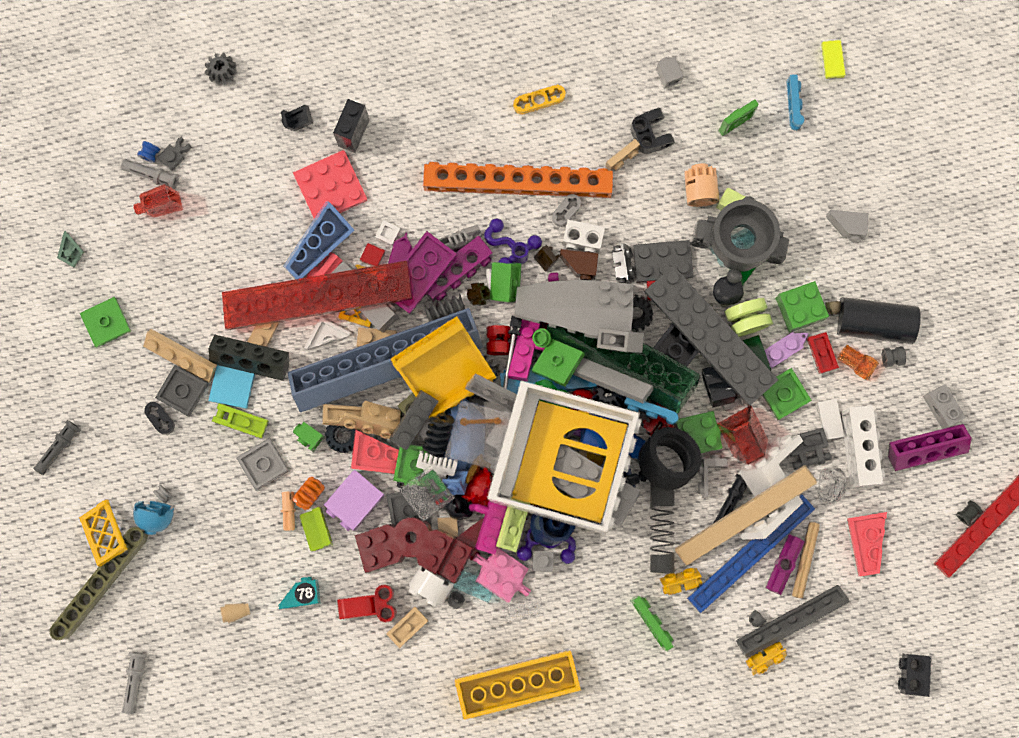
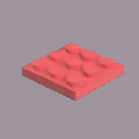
M344 150L293 172L314 219L326 201H329L339 213L368 201Z

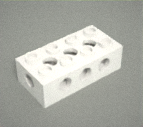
M873 405L850 407L841 412L850 488L872 487L883 484L885 472L881 468L880 463L882 461V451L878 448L880 434L879 430H876L875 424L877 422V412L873 409Z

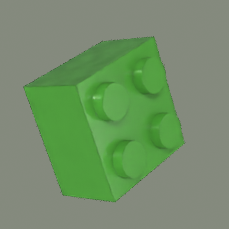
M815 281L779 293L775 298L789 333L822 322L829 317Z

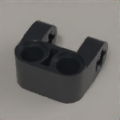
M661 108L645 112L635 117L632 121L631 133L633 138L640 144L638 150L643 154L660 151L675 143L672 133L656 138L650 125L665 118ZM642 124L644 129H637L635 125ZM642 141H649L651 146H644Z

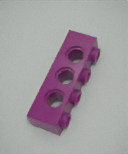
M477 236L456 252V258L440 277L447 280L446 285L439 286L436 282L427 293L432 302L436 300L441 301L447 296L446 292L450 289H457L461 286L462 280L466 277L470 279L477 273L476 270L479 267H486L492 262L493 253L480 236ZM473 255L477 257V261L470 263L467 261V258ZM455 267H460L462 272L454 274L452 270Z
M964 424L889 442L888 458L894 470L898 471L969 453L972 438Z

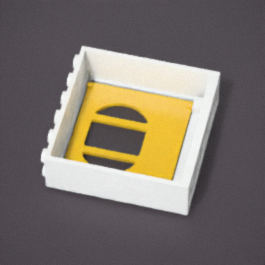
M521 381L489 491V501L606 534L607 530L611 531L615 518L611 517L613 510L617 511L620 498L616 496L618 491L622 492L626 478H623L622 474L623 471H628L631 458H627L628 452L633 453L636 439L633 438V434H638L642 420L638 419L639 413ZM539 399H540V400H544V401H548V402H551V403L559 404V405H562V406L570 407V408H573V409H577L578 411H575V410H572V409H568V408H564V407L557 406V405H553V404H550V403L542 402V401H539ZM589 413H592V414H595V415H599V416H603V417H606V418H610V419H613V420L621 421V422H624V423H628V424H629V425H628V429H627V425H626V424L619 423V422H615V421L608 420V419L601 418V417H597V416H594V415H590ZM574 429H590L604 439L608 449L605 450L565 439L563 436ZM563 444L605 456L606 460L600 482L554 471L553 468L560 445ZM552 477L592 487L596 491L585 498H569L556 489ZM511 496H512L513 499H517V500L524 501V502H527V503L535 504V505L542 506V507H545V508H549V509H552V510H556V511H559V512L567 513V514L574 515V516H577V517H581V518H584V519H588V520H591V521H595V522H599V523H601V521H602V524H601V525H598V524H595V523H591V522H588V521L580 520V519L573 518V517H570V516H566V515H563V514H559V513H556V512L548 511V510L541 509V508H538V507H534V506H531V505H527V504H524V503L516 502V501H513V500H510V499H511Z

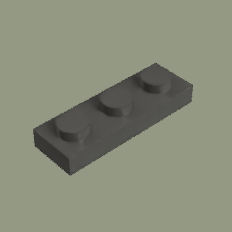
M421 390L389 438L390 441L407 450L439 401Z

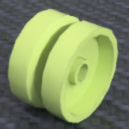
M765 298L740 303L724 312L727 321L736 322L730 328L739 337L758 332L773 325L770 314H761L768 308Z

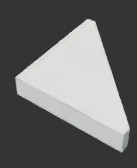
M320 317L304 348L309 350L350 337L352 332Z

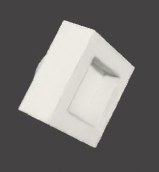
M383 220L375 238L393 247L401 229Z

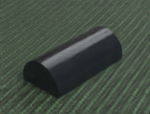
M846 297L840 298L841 310L838 317L837 335L906 344L915 343L921 319L918 306Z

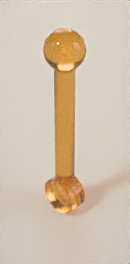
M499 417L479 420L462 418L460 424L462 426L476 423H494L499 425L501 419Z

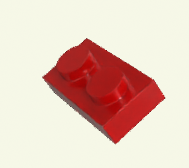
M827 332L807 338L819 374L839 368Z

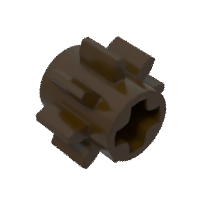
M472 283V288L467 289V298L470 302H473V306L486 305L485 300L490 299V290L487 286H484V283Z

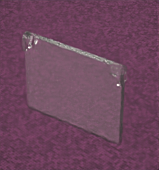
M461 400L445 457L496 470L512 414Z

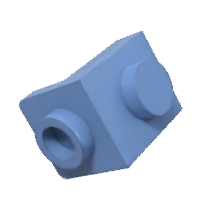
M455 471L454 476L448 475L447 479H442V483L447 489L445 493L465 495L468 471Z

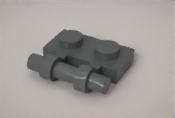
M823 428L798 434L803 442L790 453V457L796 455L799 457V461L792 462L794 470L800 469L804 465L809 468L810 465L817 463L821 465L825 464V461L832 460L830 452L823 454L822 448L829 446ZM815 451L814 457L806 458L805 453Z

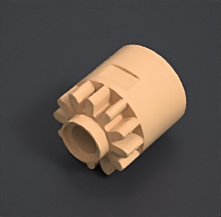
M701 163L691 166L688 171H684L688 206H710L720 201L716 168L708 167V164Z

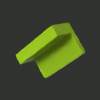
M321 507L314 508L312 511L300 515L310 551L313 552L333 545Z

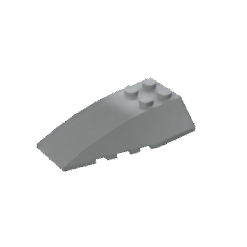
M568 280L517 287L514 317L535 323L542 321L549 323V326L553 328L560 326L567 328L568 332L575 333L578 331L585 333L584 336L597 339L599 328L631 331L633 284L593 280Z

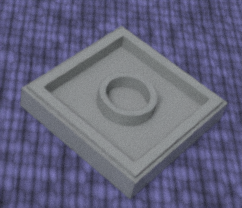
M271 438L264 440L236 457L255 491L290 471Z

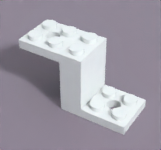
M800 435L776 436L768 442V446L757 451V456L744 463V467L739 473L755 497L786 478L778 464L803 442ZM799 495L739 532V536L742 540L766 539L803 503Z

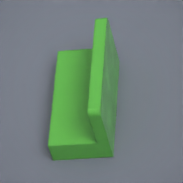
M492 263L490 300L516 302L517 287H520L521 263Z

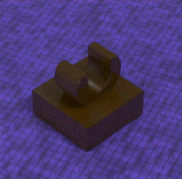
M547 245L543 246L534 256V259L545 272L560 257L559 254L555 256L552 252L554 248Z

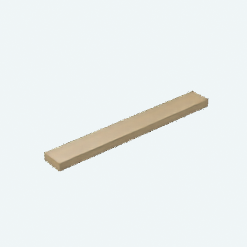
M804 465L676 547L675 552L687 566L817 484L816 478Z

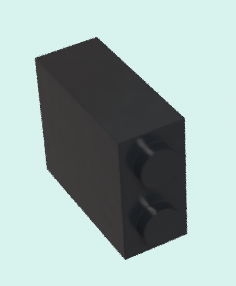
M347 99L333 132L338 147L356 153L369 123V116L365 105Z

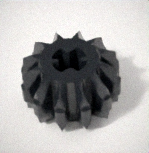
M599 385L592 390L594 394L592 396L593 401L620 408L619 402H624L625 400L623 395ZM608 393L610 395L611 393L612 397H605V394Z

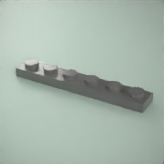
M836 585L736 640L737 645L745 657L749 658L849 603V598L840 586Z

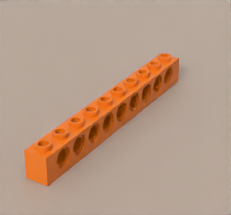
M429 162V164H424L423 188L424 191L546 196H568L575 194L578 197L611 198L613 171H608L606 168L590 170L586 167L573 170L570 167L552 169L550 166L534 168L533 166L525 165L519 168L514 165L496 167L494 164L477 166V164L468 163L465 166L458 163L440 165L438 162ZM442 173L448 175L445 180L439 179L438 176ZM464 174L467 178L461 181L457 179V176ZM484 175L486 178L483 181H478L476 176ZM501 175L504 177V180L497 182L494 178ZM520 176L523 178V181L517 183L513 178ZM540 177L542 181L540 183H534L532 181V178ZM556 177L559 178L561 182L558 184H553L551 182V179ZM576 178L579 180V183L573 185L569 180ZM590 179L597 180L598 184L590 185L588 181Z

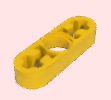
M554 85L516 97L513 108L518 114L530 113L563 102L566 92L561 85ZM554 91L561 93L560 98L552 96L554 95ZM546 93H549V96H551L550 101H548V96ZM540 95L544 97L545 101L542 104H537L534 98ZM528 98H531L532 107H530ZM520 101L525 104L524 109L518 106Z

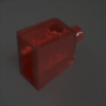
M166 184L141 193L139 195L141 202L133 205L137 215L146 213L151 217L183 210L179 192Z

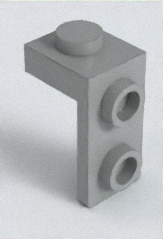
M710 455V458L702 459L701 467L698 471V474L702 475V482L698 484V492L702 494V498H708V468L727 467V459L722 458V455Z

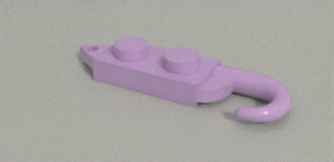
M792 332L765 349L771 369L804 348L803 344L809 333Z

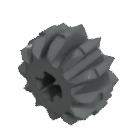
M215 53V58L208 57L210 63H205L207 68L205 74L209 76L211 82L215 81L219 85L223 81L227 85V79L233 81L232 75L237 74L236 69H234L237 65L235 62H232L231 56L226 57V54L222 53L219 57Z

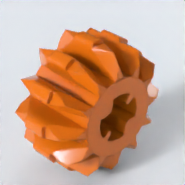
M313 476L309 477L296 492L293 501L298 507L308 510L322 494L325 486Z

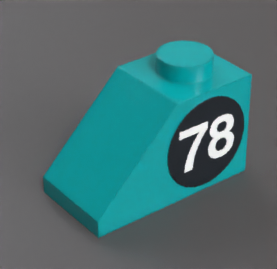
M312 576L301 578V582H296L278 605L279 609L321 603L318 580H313Z

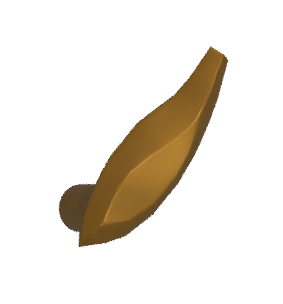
M482 454L470 466L466 484L473 479L480 467L487 469L491 467V464L484 460Z

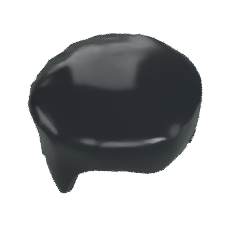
M727 276L718 279L713 287V296L722 305L736 304L744 295L741 281L732 284L728 281Z

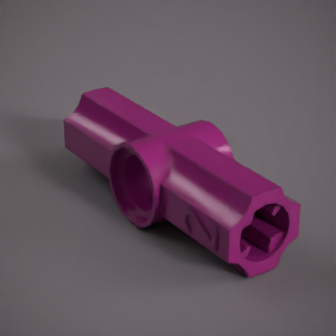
M788 534L779 557L775 560V566L765 586L766 589L782 595L790 574L795 569L796 560L805 541ZM783 559L789 562L787 570L781 568V561Z

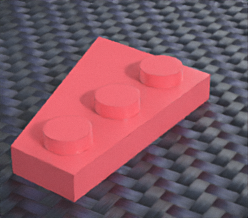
M355 430L350 469L394 474L399 450Z
M887 512L847 518L859 577L880 573L882 542Z

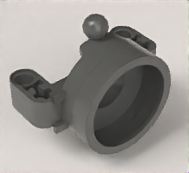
M747 196L742 200L734 201L725 206L717 218L708 216L707 220H698L694 228L691 245L698 248H708L709 244H711L715 255L723 262L725 267L731 269L727 273L728 281L736 284L742 279L740 271H749L760 266L765 261L772 264H782L786 259L789 239L783 237L784 232L780 231L779 222L772 210L763 203L756 201L753 197ZM738 227L749 229L754 235L753 246L748 249L737 248L731 241V232Z

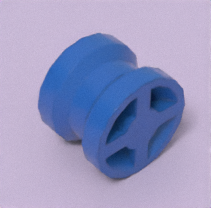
M143 141L142 149L138 151L137 156L145 161L154 163L156 160L155 156L160 152V148Z

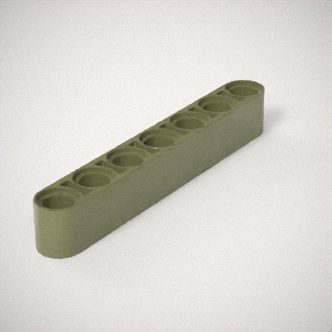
M132 527L124 534L123 539L128 549L127 556L117 555L97 568L51 626L49 633L52 639L66 640L72 636L146 543L148 534L144 533V530L139 527ZM136 531H139L141 534V538L138 541H135L133 538ZM113 562L116 569L113 573H110L108 566ZM99 578L103 581V586L100 589L96 587V581ZM86 594L90 596V602L87 605L83 601ZM73 610H76L78 614L75 621L71 618ZM60 626H63L65 629L63 636L58 634Z

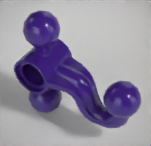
M499 218L492 219L484 233V238L489 245L500 246L507 244L512 249V255L501 258L498 261L500 263L524 264L528 260L529 251L531 249L537 250L542 246V239L538 235L530 236L527 244L523 242L516 243L509 237L492 238V233H499L504 228V223ZM517 251H523L525 254L522 256H518L515 253Z
M530 528L524 535L526 544L518 549L517 556L522 561H528L532 557L531 549L533 546L540 544L551 549L561 543L554 546H546L534 542L530 538ZM572 536L563 541L569 545L568 549H564L560 554V559L565 564H571L575 560L576 542Z

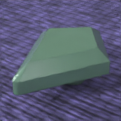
M64 231L57 258L75 268L84 251Z

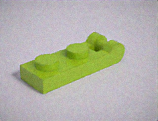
M218 403L216 408L218 411L216 416H213L212 422L263 439L269 423L268 420ZM225 412L229 413L227 420L223 419Z

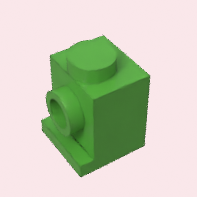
M305 422L302 425L299 423L293 431L299 437L297 441L305 447L309 444L308 449L312 452L316 450L324 439L321 433Z

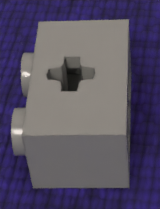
M946 384L923 396L942 429L948 428L966 418Z

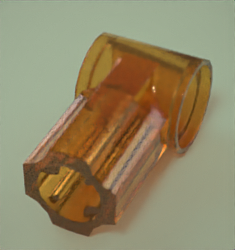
M845 345L837 358L852 368L856 375L865 380L870 379L879 365L877 360L871 356L861 354L849 345Z

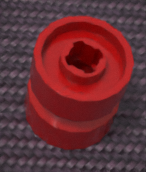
M492 325L486 327V338L489 339V342L486 343L487 355H509L511 343L508 340L511 338V334L508 332L511 330L510 326Z

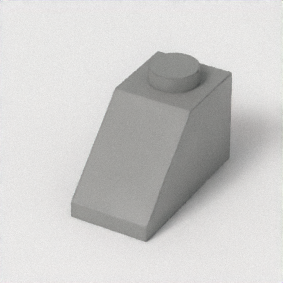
M830 210L827 213L826 218L843 238H848L851 242H860L867 236L869 213Z
M599 328L597 348L642 353L644 333Z

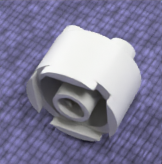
M419 566L409 583L411 587L409 592L418 597L422 595L427 598V603L436 607L445 602L454 583H449L444 577Z

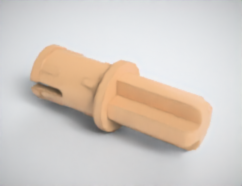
M282 492L281 513H283V529L285 531H293L295 529L294 512H296L293 501L294 492Z

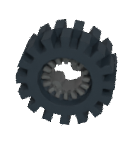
M334 425L326 427L325 440L331 449L338 453L353 451L356 429ZM340 431L348 432V437L346 440L338 439V433Z

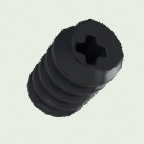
M439 413L429 418L432 423L428 424V429L430 430L426 431L428 437L424 438L426 444L422 446V449L434 457L442 458L446 456L445 452L448 449L447 445L449 444L455 419L449 414Z

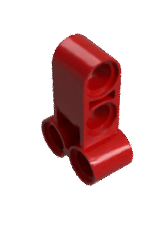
M380 585L376 588L375 595L337 599L339 619L377 615L378 619L382 622L393 621L397 611L394 606L389 604V601L394 597V589L389 585ZM383 588H387L390 592L387 599H383L380 596V591ZM384 608H389L392 611L389 619H385L382 616Z

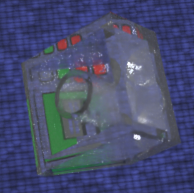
M431 466L399 487L401 494L422 521H425L455 498Z

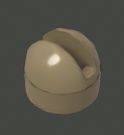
M841 301L825 302L827 312L831 315L838 314L841 310Z

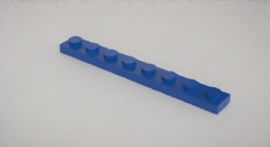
M803 495L799 496L803 503L766 539H751L687 597L699 613H702L815 510Z

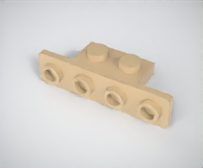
M364 401L361 416L345 412L338 420V424L348 429H356L366 434H375L384 439H389L400 423L401 411Z

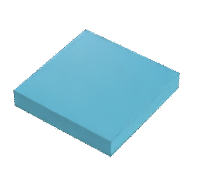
M217 365L208 401L247 409L255 374Z

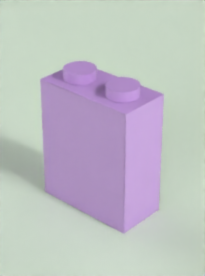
M354 469L324 504L327 508L325 512L332 518L337 516L342 521L340 525L347 531L350 529L356 531L385 495Z

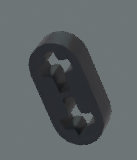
M150 402L145 406L144 413L159 433L169 435L174 431L175 424L159 403ZM152 406L155 408L158 407L156 412L158 413L159 417H156V415L150 414V412L152 411L150 408ZM161 419L166 423H170L168 424V430H161V428L163 427L162 423L160 422Z

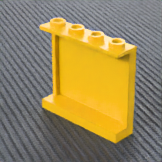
M457 316L391 358L392 364L399 371L415 397L422 390L439 401L429 415V418L439 413H444L448 408L457 406L462 399L473 396L474 393L465 388L475 373L491 382L497 378Z

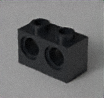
M902 653V657L899 659L901 677L898 679V689L900 693L930 697L931 656ZM914 659L918 663V666L915 670H913L910 665L911 661ZM914 679L917 682V686L914 690H911L910 682Z

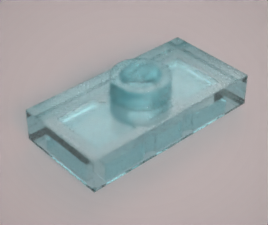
M463 570L453 588L489 603L493 593L476 582L478 576Z

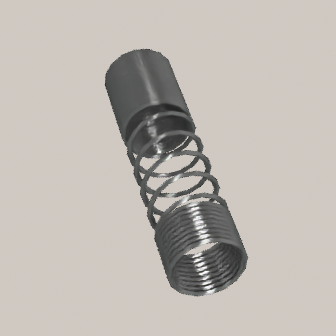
M650 483V509L667 513L652 515L650 519L666 522V524L653 525L650 529L669 534L651 536L650 539L670 544L650 547L652 551L669 553L666 555H650V572L674 573L675 553L652 548L675 544L670 541L653 539L654 537L675 534L671 531L658 530L653 527L673 525L675 523L652 517L672 515L675 512L652 507L674 506L675 491L658 488L652 485V483Z

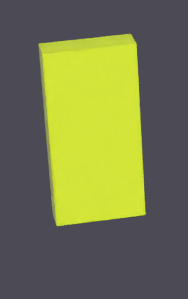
M841 40L823 41L821 47L825 78H844L845 68Z

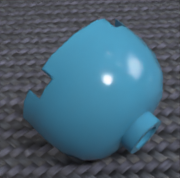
M144 501L134 504L133 519L135 524L144 530L146 534L155 535L156 532L167 529L172 522L174 508L170 509L171 506L169 504L150 501L149 505H143Z

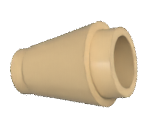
M248 603L225 604L224 607H220L223 623L228 622L229 624L246 615H250Z

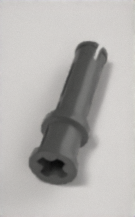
M66 420L64 428L60 433H56L55 441L36 466H34L33 469L36 472L44 475L65 446H70L72 438L77 432L81 431V428L73 422Z

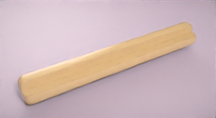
M809 522L792 592L793 597L800 599L804 596L820 527L815 522Z

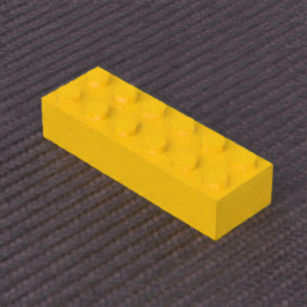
M571 650L455 678L454 680L464 720L581 690Z

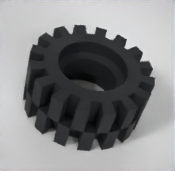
M635 294V297H633V308L638 307L642 309L643 313L640 318L632 319L631 331L635 329L636 332H639V328L643 331L645 330V325L649 327L650 321L652 322L653 310L648 299L645 300V297L642 295L639 298V295Z

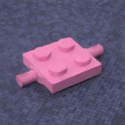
M498 547L496 554H491L487 559L478 553L473 557V561L482 566L476 582L505 602H510L517 591L526 597L531 592V589L522 584L528 568Z

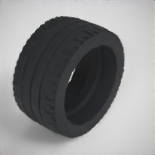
M666 427L653 433L641 447L638 456L639 467L644 477L652 485L665 490H676L686 485L697 474L702 462L701 451L696 441L685 431L674 427ZM656 446H666L676 452L683 462L684 471L675 472L662 464L657 456Z

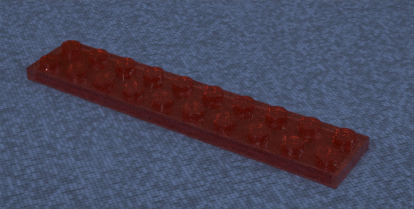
M407 260L222 292L226 330L413 300L409 262Z

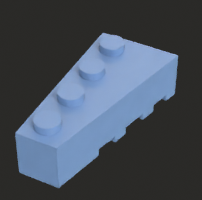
M326 201L283 267L299 282L345 240L354 229L329 201Z

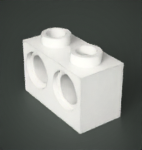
M568 220L562 246H566L568 250L576 251L581 249L584 252L599 253L605 227ZM576 233L578 234L579 238L577 240L570 239L569 234ZM595 237L598 242L591 244L587 239Z

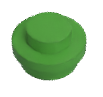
M540 328L534 332L533 342L536 346L544 348L550 344L552 337L549 330Z

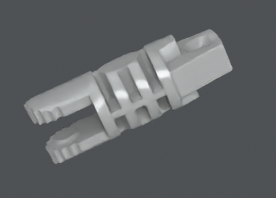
M478 225L463 228L461 232L456 231L451 236L447 235L438 240L455 251V248L460 249V247H464L465 244H468L477 236L482 237V233Z

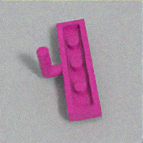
M522 319V325L519 328L520 335L517 336L508 373L509 379L528 382L535 349L542 352L545 347L536 346L533 342V334L536 330L540 329L542 321L535 323Z
M490 501L487 507L480 504H470V511L485 514L475 549L495 555L497 550L496 544L507 506Z

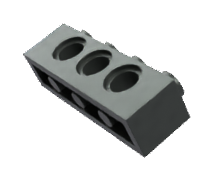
M214 335L208 348L209 361L252 374L284 381L289 368V352Z

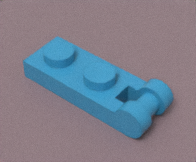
M790 75L787 79L790 128L796 131L800 129L805 120L803 115L800 114L803 106L802 99H799L801 81H798V75Z
M626 397L624 405L628 406L627 409L638 413L641 410L646 412V416L650 418H664L669 425L675 424L678 420V414L672 410L648 402L642 404Z

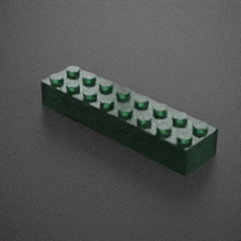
M549 324L547 325V330L551 333L552 339L583 351L585 354L583 358L652 385L653 391L648 398L679 414L698 386L701 374L644 342L642 353L597 348V338L584 336L585 333L578 331L571 333L567 331V328L560 326L553 328Z

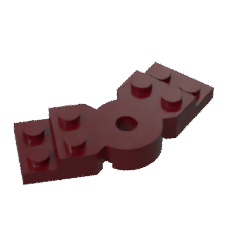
M405 518L396 526L386 524L355 535L365 573L401 563L405 557H416L418 565L444 577L454 584L457 583L474 548L442 529L432 531L431 525L422 518ZM412 532L416 534V541L414 543L410 539Z

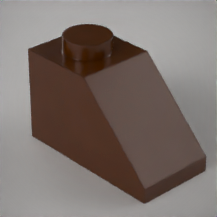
M560 250L561 260L575 277L580 278V280L596 278L598 253Z

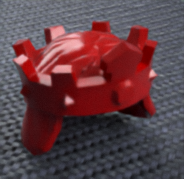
M485 467L483 470L479 469L473 479L467 484L465 495L462 497L468 499L473 504L487 507L489 502L488 495L494 477L491 475V472Z

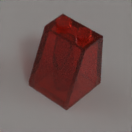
M751 405L717 423L733 457L749 465L765 456L768 438Z

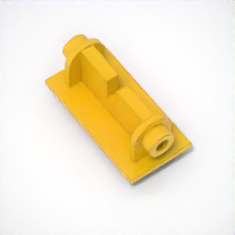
M687 568L683 572L669 573L659 578L663 585L664 595L682 592L680 586L684 584L685 591L697 588L702 584L701 574L697 568Z
M780 642L764 649L763 651L766 656L763 657L761 652H758L745 661L747 666L751 668L753 676L757 673L758 675L763 674L772 664L775 663L777 665L785 660L787 656L786 649H783Z

